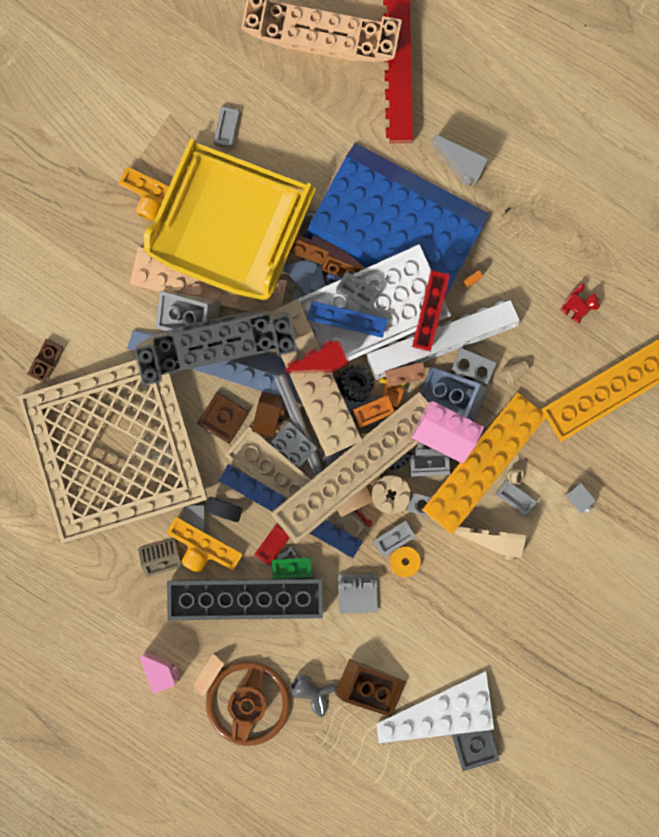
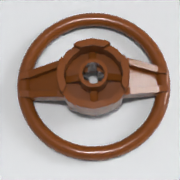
M253 661L234 663L220 671L208 689L206 696L207 716L215 731L227 741L242 746L259 745L276 736L285 725L290 711L289 692L280 675L269 666ZM248 669L242 686L236 688L228 701V712L233 718L231 734L220 725L216 718L213 705L214 695L217 687L226 676L238 670ZM265 673L275 681L280 689L282 712L279 720L270 731L259 737L248 738L253 724L261 720L266 712L267 701L265 694L262 692L263 674ZM250 701L253 707L245 710V706H242V703Z

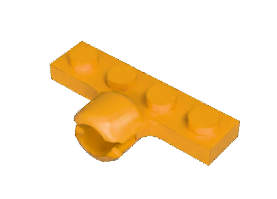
M126 166L118 185L139 194L141 199L136 207V213L146 220L155 221L169 186Z
M175 516L166 534L188 546V550L182 558V564L194 572H201L210 559L233 571L242 556L241 552Z

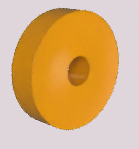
M399 547L391 554V569L400 577L413 576L420 568V556L411 547ZM407 558L409 563L403 565L401 563L402 559Z

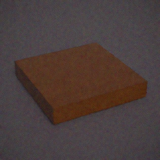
M216 392L197 425L230 444L250 411Z

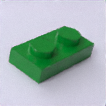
M311 557L272 559L273 579L312 577Z

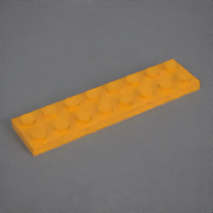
M659 339L540 409L560 442L659 384Z
M517 392L479 438L464 463L460 462L423 507L422 511L452 535L546 419L544 414Z

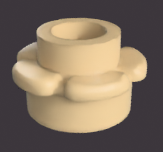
M516 466L508 471L507 479L512 485L521 484L524 478V471Z

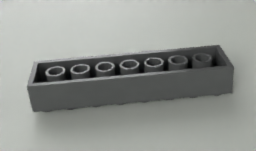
M322 578L167 581V620L323 618Z

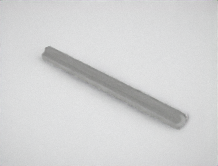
M277 375L275 380L293 424L312 441L286 375ZM315 450L309 456L308 461L316 477L324 468Z

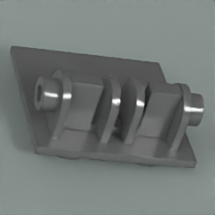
M290 421L269 443L297 468L318 448Z

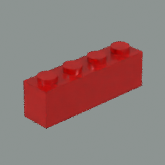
M430 270L412 344L413 348L431 352L450 274Z

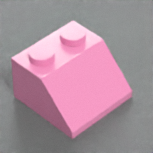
M145 652L139 657L153 694L173 687L179 681L178 677H180L178 668L177 666L173 667L172 662L149 652Z

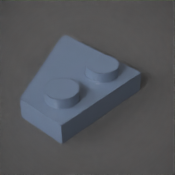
M304 260L284 265V272H287L304 295L325 287L320 264Z

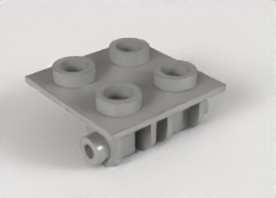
M376 574L338 575L339 614L378 612Z

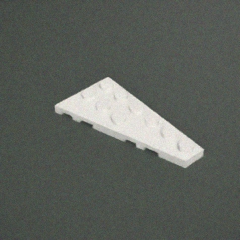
M485 671L377 723L379 744L494 730L487 673Z

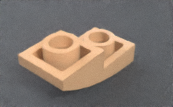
M367 487L363 488L337 510L340 518L373 502Z

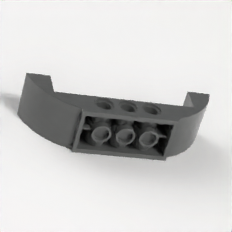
M247 311L175 327L154 335L134 347L143 386L162 382V375L268 351L277 350L278 356L297 352L290 314L282 311Z

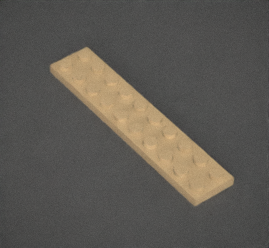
M420 392L271 513L295 544L419 443L411 437L428 403Z

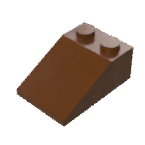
M349 659L334 694L343 702L391 717L406 681L364 663Z

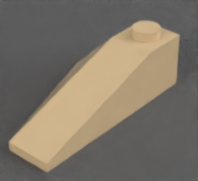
M459 526L454 532L496 553L505 555L507 560H516V557H522L526 535L462 526Z

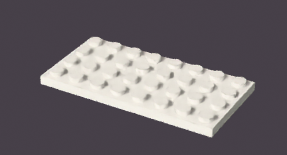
M419 244L352 274L380 291L369 311L336 292V288L341 280L296 300H299L307 319L312 301L387 318L383 338L308 320L320 349H322V344L331 339L333 342L338 340L348 360H352L416 331L431 269ZM443 301L439 321L451 316L445 301Z

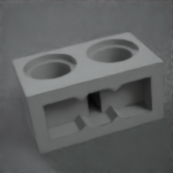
M460 348L451 371H454L453 375L462 378L468 377L473 382L487 385L496 363ZM460 360L468 361L469 367L467 370H462L459 367ZM478 367L486 369L485 377L481 378L477 375Z

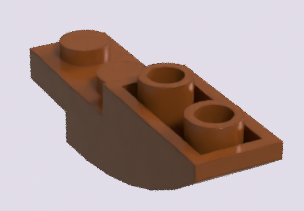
M297 235L290 251L294 255L321 264V270L339 277H343L345 272L352 275L364 269L351 255L314 235L311 239Z

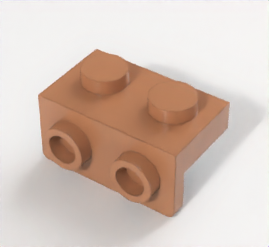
M423 362L385 371L387 385L391 387L425 379Z

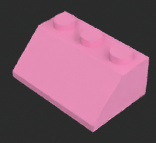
M431 401L426 404L411 438L458 462L464 463L477 444L484 427Z

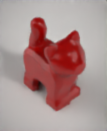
M580 283L579 287L570 293L560 308V311L566 316L569 314V310H572L574 315L571 320L576 324H580L581 319L589 311L600 308L599 298L596 296L597 293L589 295L585 302L579 296V293L585 288L584 283Z

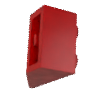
M331 339L322 344V349L318 351L313 349L305 353L304 359L299 361L296 358L287 363L288 367L285 370L287 374L332 373L349 364V360L338 340L333 342Z

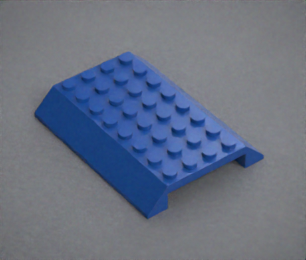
M354 143L316 211L304 237L311 239L314 235L337 246L356 259L364 269L420 244L430 269L450 274L445 292L446 297L489 213Z

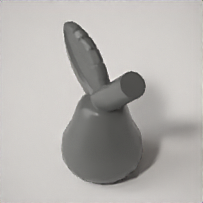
M300 674L296 676L291 684V694L299 699L311 700L314 713L319 717L325 715L327 700L324 695L336 691L334 684L318 688L308 675Z

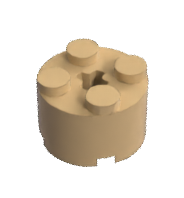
M388 475L380 478L374 484L371 496L374 505L381 512L396 514L407 507L410 502L411 493L408 484L402 478ZM389 489L392 492H396L393 500L386 498Z

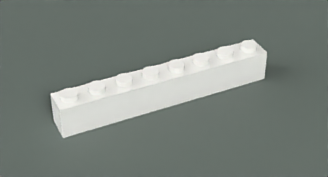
M502 300L491 308L483 307L477 310L475 314H465L454 322L446 321L436 329L431 352L413 348L412 344L415 334L407 336L406 340L401 342L393 341L385 348H377L367 354V360L375 380L386 377L385 371L422 363L518 327L519 318L511 300L507 302Z

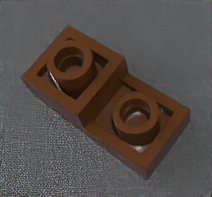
M48 338L45 339L38 356L35 357L27 374L45 383L64 347Z

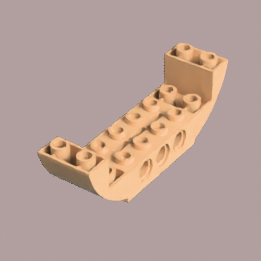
M247 0L241 29L258 39L283 48L351 61L379 62L394 59L402 20L382 16V22L269 0Z

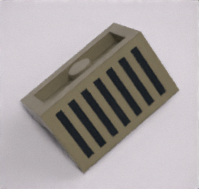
M175 538L138 549L141 567L146 578L183 567Z

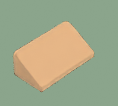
M215 654L211 656L194 683V688L201 695L206 694L225 663V660Z

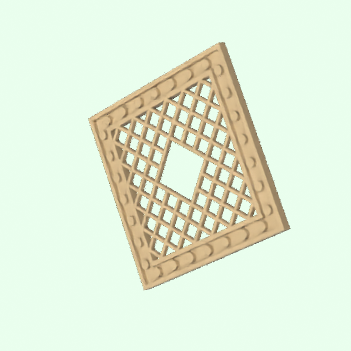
M137 360L18 396L61 544L208 500L170 373L162 375V382L149 384L151 386L145 395L137 390L142 380ZM138 380L134 388L127 385V383ZM120 386L116 394L108 390ZM123 387L132 391L128 400L119 396ZM153 388L157 401L149 397ZM101 392L98 399L90 396L91 394ZM105 392L114 396L110 406L101 402ZM135 393L144 397L140 407L131 402ZM84 397L80 405L72 401ZM87 398L96 402L92 411L83 407ZM117 398L126 403L122 412L113 408ZM147 399L156 404L152 413L143 409ZM65 403L62 411L54 407L56 405ZM69 403L78 408L74 417L65 413ZM99 404L108 408L103 418L95 414ZM129 405L138 409L134 418L125 415ZM158 407L163 419L155 416ZM51 409L60 413L56 422L47 418ZM81 410L90 414L86 423L77 419ZM110 411L120 415L115 424L106 420ZM141 411L150 416L145 425L136 421ZM63 415L72 420L67 429L59 425ZM93 416L101 420L97 430L89 426ZM123 417L132 421L127 431L118 426ZM152 418L162 422L157 432L148 427ZM47 422L54 425L51 432L49 431ZM74 422L84 426L79 435L70 431ZM104 423L137 440L120 473L87 456ZM134 424L143 427L139 437L130 433ZM164 425H165V428H166V432H167L168 437H166V436L160 434V432H161V430H162V428H163ZM57 427L65 431L61 441L53 437ZM86 428L95 432L91 442L82 437ZM146 430L155 434L151 444L142 439ZM68 434L77 438L73 447L64 443ZM158 436L167 440L163 450L154 446ZM80 440L89 444L85 454L76 450ZM53 441L59 443V445H58L56 451H55V447H54ZM140 442L149 446L145 455L136 452ZM169 444L171 445L174 456L166 452ZM62 446L71 450L67 459L58 455ZM152 448L161 453L156 462L147 458ZM74 452L82 456L78 466L70 462ZM133 454L143 458L138 468L129 463ZM163 455L173 459L169 468L159 464ZM58 459L65 462L62 469L60 468ZM85 459L94 463L90 472L81 468ZM145 461L154 464L150 474L141 470ZM175 462H176V465H177L179 474H177V473L171 471V469H172V467H173V465H174ZM68 464L76 468L72 478L63 473ZM97 465L106 469L102 479L93 474ZM127 466L136 470L132 480L123 475ZM157 467L166 471L162 481L153 476ZM79 471L88 475L84 484L75 480ZM109 471L118 476L114 485L105 481ZM139 472L148 477L144 486L135 482ZM169 473L178 477L174 487L165 483ZM91 477L100 481L96 490L87 486ZM64 478L70 480V482H69L67 488H66V484H65ZM121 478L130 482L126 491L117 487ZM151 479L160 483L156 492L147 488ZM181 481L183 487L177 488ZM73 482L82 487L78 496L69 492ZM103 483L112 488L108 497L99 493ZM133 484L142 489L137 498L129 494ZM163 485L171 489V491L159 494ZM85 489L94 493L90 502L80 498ZM114 490L124 494L120 503L110 499ZM144 491L154 495L141 499ZM69 496L76 499L73 505H71ZM96 496L105 499L101 509L92 505ZM126 497L135 500L134 502L122 505ZM78 501L87 505L83 514L74 510ZM108 502L117 506L104 511ZM90 507L98 511V513L86 516Z

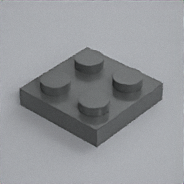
M491 730L452 735L462 771L500 761Z

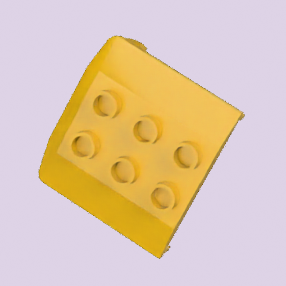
M191 138L155 221L145 231L144 251L147 255L168 268L235 295L267 300L273 294L315 195L316 188L312 187L311 183L303 184L198 144Z

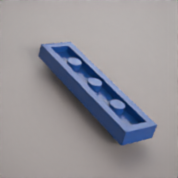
M316 301L311 302L307 319L381 338L384 336L387 318Z

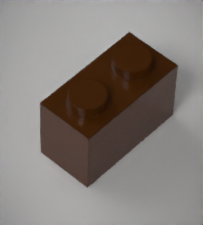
M265 391L261 392L252 432L274 437L276 430L280 431L282 420L279 417L284 415L286 405L283 404L282 396Z

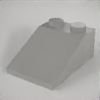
M435 134L431 144L457 178L461 179V183L467 186H471V184L475 186L488 159Z
M160 291L156 328L168 331L175 327L216 319L219 317L221 301L201 296Z

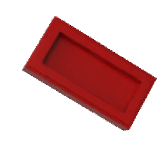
M276 524L254 553V556L269 566L272 563V559H275L290 537L282 527Z

